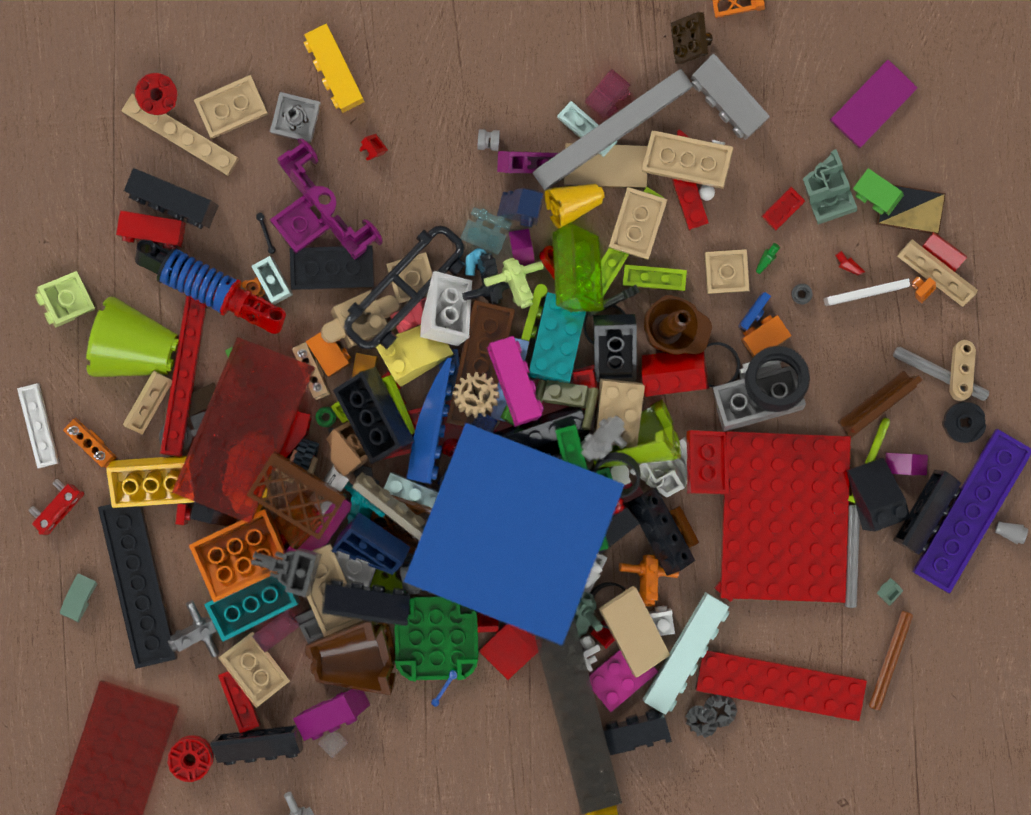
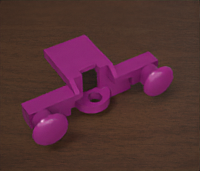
M299 138V145L291 151L288 150L277 158L280 167L303 194V196L270 219L272 225L295 254L329 229L354 260L365 253L367 246L375 241L378 245L383 243L380 232L369 220H362L363 227L354 232L339 215H336L334 218L331 217L336 209L334 193L326 187L315 186L306 175V170L302 167L310 160L315 165L319 161L315 150L305 139ZM327 195L331 201L329 204L323 205L319 202V197ZM313 205L321 212L320 219L310 209Z

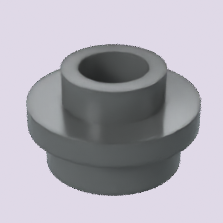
M798 284L793 288L791 296L795 303L803 305L812 299L813 292L808 285ZM799 291L805 292L804 298L798 296Z

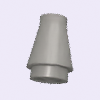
M998 521L995 533L1015 544H1024L1028 528L1021 524Z

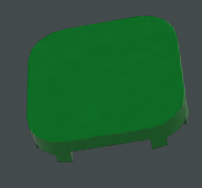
M440 596L410 597L407 626L395 624L396 669H398L402 676L415 682L416 680H448L451 670L457 671L456 679L458 681L466 679L474 672L478 663L477 611Z

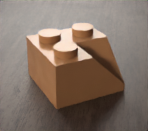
M349 422L335 428L326 440L331 448V461L336 471L343 476L360 468L369 460Z

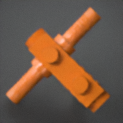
M644 555L643 560L638 565L619 564V571L637 573L640 576V591L638 592L647 607L655 606V601L658 600V578L660 576L678 578L679 572L667 576L664 569L658 565V559H655L654 555Z

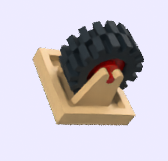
M302 438L299 447L293 451L290 460L313 474L318 462L316 455L319 443ZM291 478L284 481L293 483L294 479Z

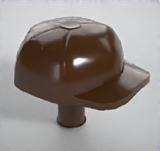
M666 295L652 304L646 311L644 331L648 343L660 351L674 355L681 353L701 354L708 345L712 323L691 302L673 295Z

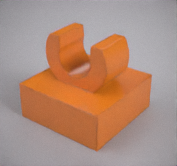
M918 276L912 281V287L917 290L915 298L920 303H923L936 290V282L930 277L925 282Z

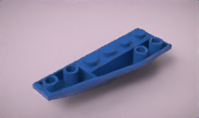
M452 358L446 359L437 374L420 412L413 437L414 442L412 443L407 479L432 483L433 479L436 480L438 477L439 467L435 465L436 459L441 458L442 446H439L440 437L444 438L446 425H442L443 417L448 415L449 405L446 404V398L451 396L452 384H449L450 375L454 376L456 363H452Z

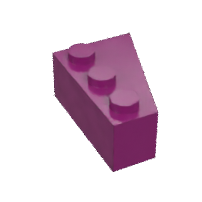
M350 689L345 693L340 692L336 694V697L327 701L324 700L302 711L293 720L304 741L309 738L316 740L324 735L323 732L327 730L332 733L341 728L340 725L346 723V725L354 723L358 720L357 716L371 704L364 691Z

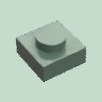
M890 578L880 587L877 594L890 606L903 590Z

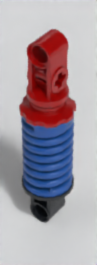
M141 240L137 243L136 264L156 273L157 282L172 287V289H177L180 293H185L186 296H192L194 300H199L200 303L206 304L207 307H212V309L223 316L230 311L236 317H241L271 334L281 332L286 312L281 307H277L265 299L252 294L251 291L242 289L241 280L229 275L224 276V273L221 271L217 273L216 268L210 269L208 264L203 265L202 261H196L194 257L189 258L188 254L180 251L177 247H173L168 251L150 240Z

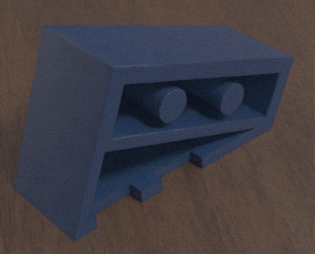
M524 188L503 192L497 216L519 221L521 226L532 228V225L537 226L544 193Z
M358 512L339 534L331 552L337 554L340 551L350 555L349 558L352 560H356V558L369 562L368 566L393 575L404 563L410 546Z

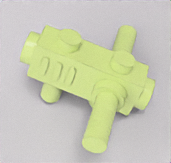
M510 258L503 262L504 267L501 274L484 279L486 286L503 281L508 283L513 294L512 301L517 303V306H521L522 309L527 308L533 304L532 299L534 297L526 281V274L542 270L543 263L539 261L523 266L519 264L518 260Z

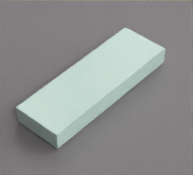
M572 101L557 116L562 123L580 138L599 126ZM617 141L599 154L604 157L617 144Z

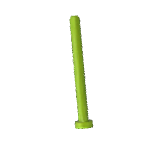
M882 419L865 463L876 459L890 424V419ZM852 494V496H849L848 501L855 504Z

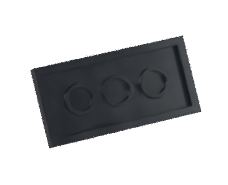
M372 245L367 246L366 252L355 260L344 246L303 248L296 254L289 248L291 290L374 288Z

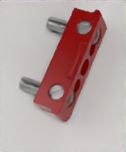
M56 479L53 485L60 493L41 513L34 506L29 509V512L36 518L32 525L39 531L38 533L40 535H49L84 496V491H80L73 484L65 486L60 480Z

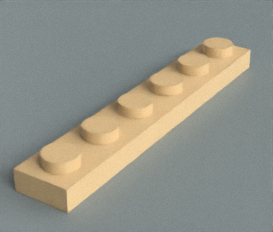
M131 94L121 110L126 115L227 176L230 175L239 160L238 157L167 114L151 115L144 112L138 106L134 94Z

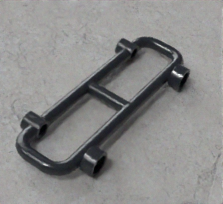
M441 225L433 227L428 232L424 229L416 238L419 242L360 304L356 302L352 304L347 310L350 315L344 321V330L355 344L367 350L374 349L381 344L387 350L398 338L392 331L428 293L431 282L430 278L416 292L398 275L437 234L445 235L456 246V251L437 272L446 274L449 271L456 276L466 265L460 259L464 253V245L462 240L451 229ZM393 281L411 299L373 340L365 341L353 330L352 324Z

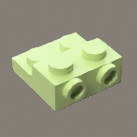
M77 271L38 286V293L35 294L38 304L40 306L44 305L47 310L44 313L49 325L53 323L55 328L95 309Z

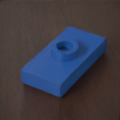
M763 292L760 294L738 325L743 331L748 330L754 320L758 321L765 312L762 308L771 297L768 293Z

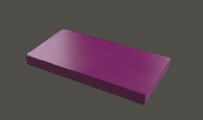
M887 60L829 121L860 149L918 87L894 64Z

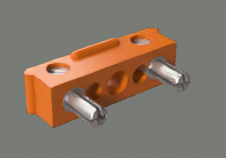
M77 418L73 419L63 429L101 467L107 468L111 461L117 458L104 445V441ZM89 439L92 441L91 447L87 445Z

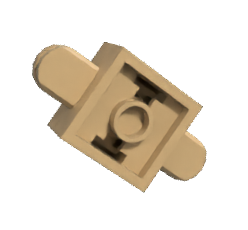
M371 290L332 308L330 312L334 320L324 324L321 329V336L324 341L334 343L344 338L348 348L357 345L345 333L344 321L350 315L347 310L355 302L360 304L369 295ZM392 295L374 300L352 324L353 330L365 341L375 337L387 325L385 318L397 312L399 308L398 300Z

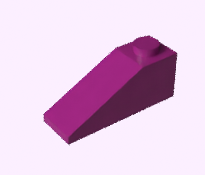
M498 151L497 172L533 173L537 168L559 153Z

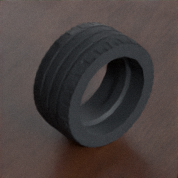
M771 346L758 352L750 361L745 374V387L748 396L757 406L770 412H783L795 407L804 398L810 383V372L804 358L795 350L784 346ZM768 361H781L787 363L795 370L798 376V384L796 390L790 396L773 398L760 390L757 385L756 375L758 369Z

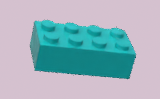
M547 292L528 377L545 381L570 383L588 301Z
M269 576L215 603L211 600L204 605L223 642L298 605L301 600L298 595L286 592V586L281 584L277 578Z

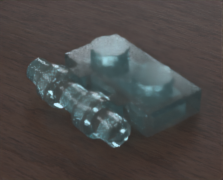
M474 207L471 215L478 217L476 223L471 220L467 221L460 239L499 255L507 237L499 232L501 228L510 230L512 223L505 220V217H497L488 213L486 209L482 208L480 210ZM484 220L495 224L494 229L483 226Z

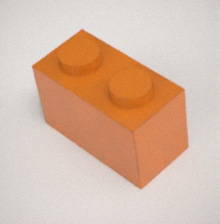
M770 314L760 321L761 326L756 329L752 326L743 332L744 337L740 340L752 357L761 350L777 346L792 336L778 315L772 317Z
M320 332L307 340L306 343L327 376L331 377L351 364L349 361L351 356L345 347L341 349L338 344L340 340L334 343H327L323 340Z

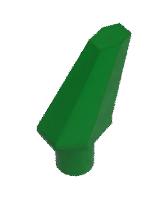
M773 243L770 249L764 251L756 268L758 274H761L777 257L776 253L780 249L778 244Z

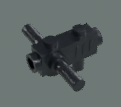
M492 253L482 254L477 264L482 285L478 289L462 293L463 300L466 301L483 296L485 300H488L489 304L501 303V299H503L502 293L504 290L510 289V286L506 282L490 286L485 285L484 279L498 275L496 259L492 257Z

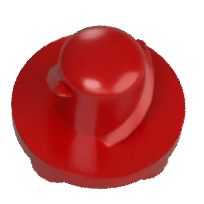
M149 73L143 76L136 84L135 99L138 106L144 112L151 115H163L175 107L177 89L168 76L161 73Z

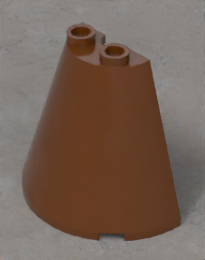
M363 620L306 644L305 654L313 661L310 665V670L314 674L317 683L391 695L396 674L392 673L393 663H395V646L387 623Z

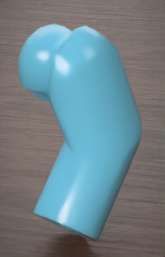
M477 248L466 256V276H475V267L478 264V259H480V255L486 254L484 249Z

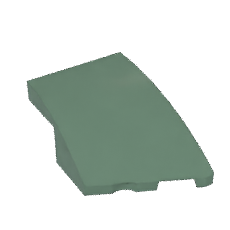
M835 149L824 162H820L814 171L803 178L806 193L818 225L857 211V205L850 191V185L844 173L843 164Z

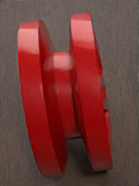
M188 735L182 737L172 746L168 754L167 764L175 778L183 782H194L200 780L208 773L214 761V753L206 739L198 735ZM192 754L195 757L196 762H189L186 758V755Z

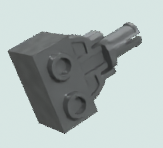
M302 548L285 554L276 552L275 556L277 557L255 552L252 558L256 559H252L251 565L275 571L270 572V576L277 578L281 584L286 586V592L307 597L311 595L322 554Z

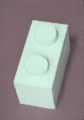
M269 256L252 265L271 303L277 304L293 295L274 258Z

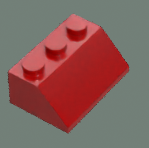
M705 351L701 354L681 353L674 355L665 352L642 355V382L645 385L644 397L709 389Z

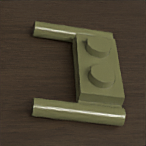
M539 380L535 397L537 400H540L541 404L546 402L586 408L582 429L590 430L599 389L551 380Z

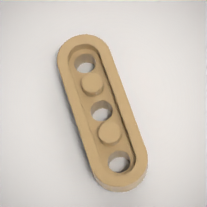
M968 340L959 341L953 347L949 391L952 398L957 401L966 400L973 392L976 349L974 344ZM962 367H965L967 372H964ZM960 386L965 388V392L961 390Z

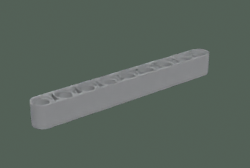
M682 69L676 71L537 168L532 174L544 190L549 189L693 87V84Z

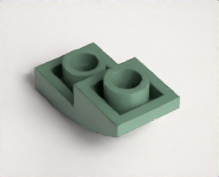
M78 573L65 597L60 614L79 623L89 606L88 600L95 590L97 582Z

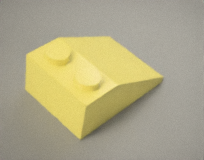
M421 325L397 334L398 338L387 350L381 344L376 347L393 378L401 387L454 355L447 343L420 337Z

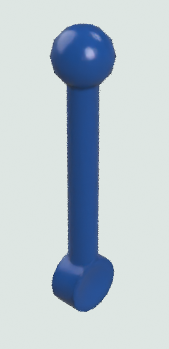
M450 671L445 685L437 697L431 701L433 706L439 705V700L453 679L457 678V671Z

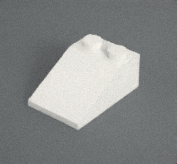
M437 271L433 272L421 317L420 337L459 346L469 338L471 299L464 301L462 293L472 291L471 280Z

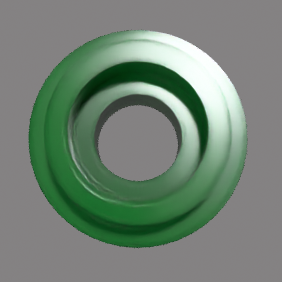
M322 407L316 412V422L322 427H330L336 421V414L332 408ZM324 413H328L330 415V419L328 421L323 420Z

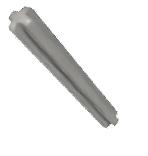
M901 347L895 349L893 354L895 358L950 385V371ZM973 383L972 396L985 401L989 396V391ZM960 386L961 390L965 392V388Z
M849 505L846 600L844 603L848 608H855L857 606L860 519L856 505Z

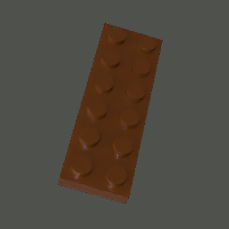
M474 300L470 317L469 338L464 343L455 384L461 385L460 378L466 380L468 373L471 377H474L475 372H478L479 377H482L485 373L487 380L493 378V384L498 386L499 380L487 347L490 343L509 337L515 309ZM473 390L475 397L479 400L478 394ZM452 396L446 423L465 426V423L488 431L491 412L486 410L485 417L481 413H478L477 418L474 417V413L467 417L466 410L460 412L459 406H456L454 402L456 398Z

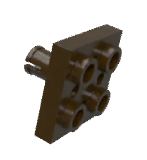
M696 12L671 22L675 64H683L708 54V45L712 44L713 36L709 32L706 33L704 12Z

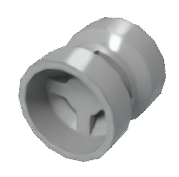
M479 129L478 150H485L487 148L492 151H498L500 130L487 132L485 129Z

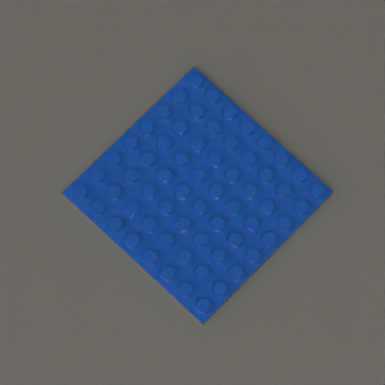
M465 423L404 582L563 645L625 484Z

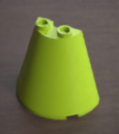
M108 297L103 302V306H106L105 309L98 311L91 330L86 359L90 360V365L86 367L88 375L92 377L151 375L153 371L162 375H168V372H171L174 366V360L171 359L173 351H177L178 335L116 297Z
M663 399L641 412L637 446L621 449L619 446L612 445L609 453L620 452L627 454L638 464L679 459L681 457L679 437L677 432L674 431L673 420ZM599 458L597 460L593 459L595 465ZM609 461L602 464L599 468L627 464L620 461Z

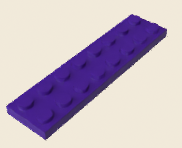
M995 429L962 485L958 496L954 499L938 530L931 538L927 549L914 567L913 573L945 592L951 593L1030 458L1031 448L999 429Z

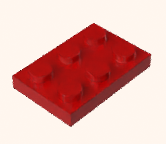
M687 431V494H729V466L726 454L727 432Z

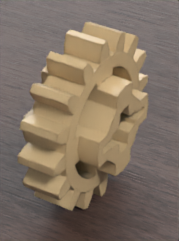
M475 372L474 377H471L468 373L466 380L460 378L461 385L455 384L457 391L453 392V396L456 398L454 402L456 406H459V411L463 412L466 410L467 417L474 413L475 418L478 417V413L485 417L486 410L492 413V405L497 406L498 402L496 399L499 398L498 386L493 384V378L487 380L485 373L482 377H479L478 372ZM473 390L478 394L479 400L475 397Z

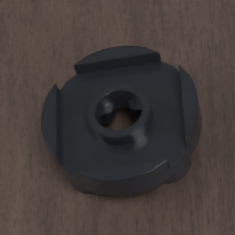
M959 402L948 408L944 415L942 426L952 440L960 443L974 442L986 430L985 413L974 403ZM967 417L969 419V426L961 427L960 419Z

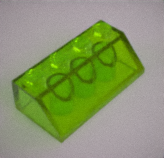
M568 223L552 232L556 306L570 312L604 310L599 236L572 223Z

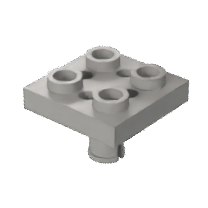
M280 92L270 133L296 140L303 138L308 143H311L321 102Z

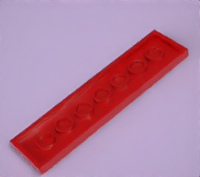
M708 650L705 656L701 657L695 690L860 721L867 680Z

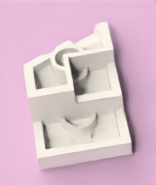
M685 437L679 440L681 445V457L679 459L638 464L641 470L640 478L650 487H656L659 493L665 497L673 495L684 489L687 485V440ZM630 469V473L636 475L635 471Z

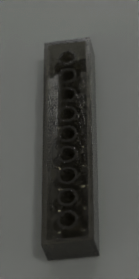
M573 617L563 645L535 634L534 637L581 814H586L622 804Z

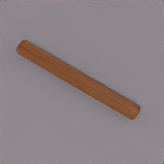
M902 611L869 703V707L874 710H881L913 618V614Z

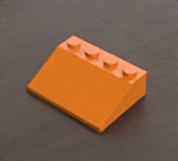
M265 509L189 545L214 603L269 577L270 572H275L267 568L251 565L252 559H256L252 558L255 552L271 557H277L275 556L276 552L286 553L270 511Z

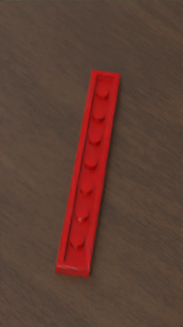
M186 296L160 450V454L182 457L207 308L206 304L200 303L199 300H194L192 296Z

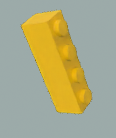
M327 23L304 34L307 39L304 45L308 53L313 52L316 58L313 60L317 71L322 70L325 76L322 81L326 90L331 89L334 95L331 97L335 108H340L344 113L364 103L365 101Z

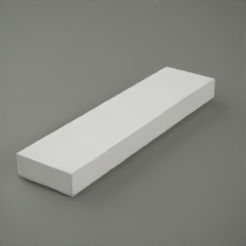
M909 278L824 298L825 306L904 289L910 286Z
M36 383L17 388L37 468L58 464L59 459L40 384Z

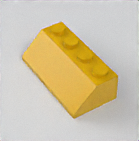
M195 455L113 460L106 468L112 508L195 502L197 486Z

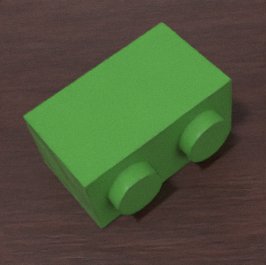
M869 168L853 188L855 193H857L855 197L863 203L868 201L873 204L872 209L880 215L883 213L890 215L904 196L901 190Z

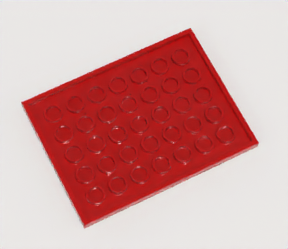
M727 431L726 454L729 466V494L723 495L720 598L845 603L849 479L846 470L850 469L851 436Z

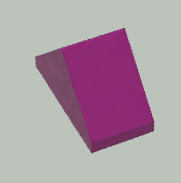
M529 229L509 232L513 258L518 260L519 264L523 266L535 263Z
M886 453L885 461L892 474L927 475L928 455Z

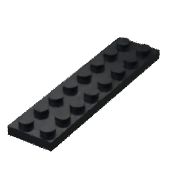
M109 504L98 507L135 669L176 660V651L173 652L168 643L172 632L142 506L112 508V505Z

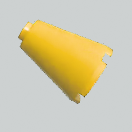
M597 184L551 187L544 193L547 210L551 209L553 216H550L551 221L558 229L565 227L602 204L605 198L602 187H598Z

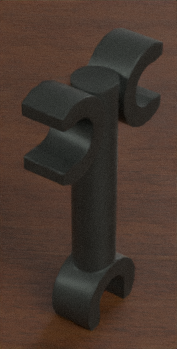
M636 284L607 300L586 309L589 317L635 296L640 292Z

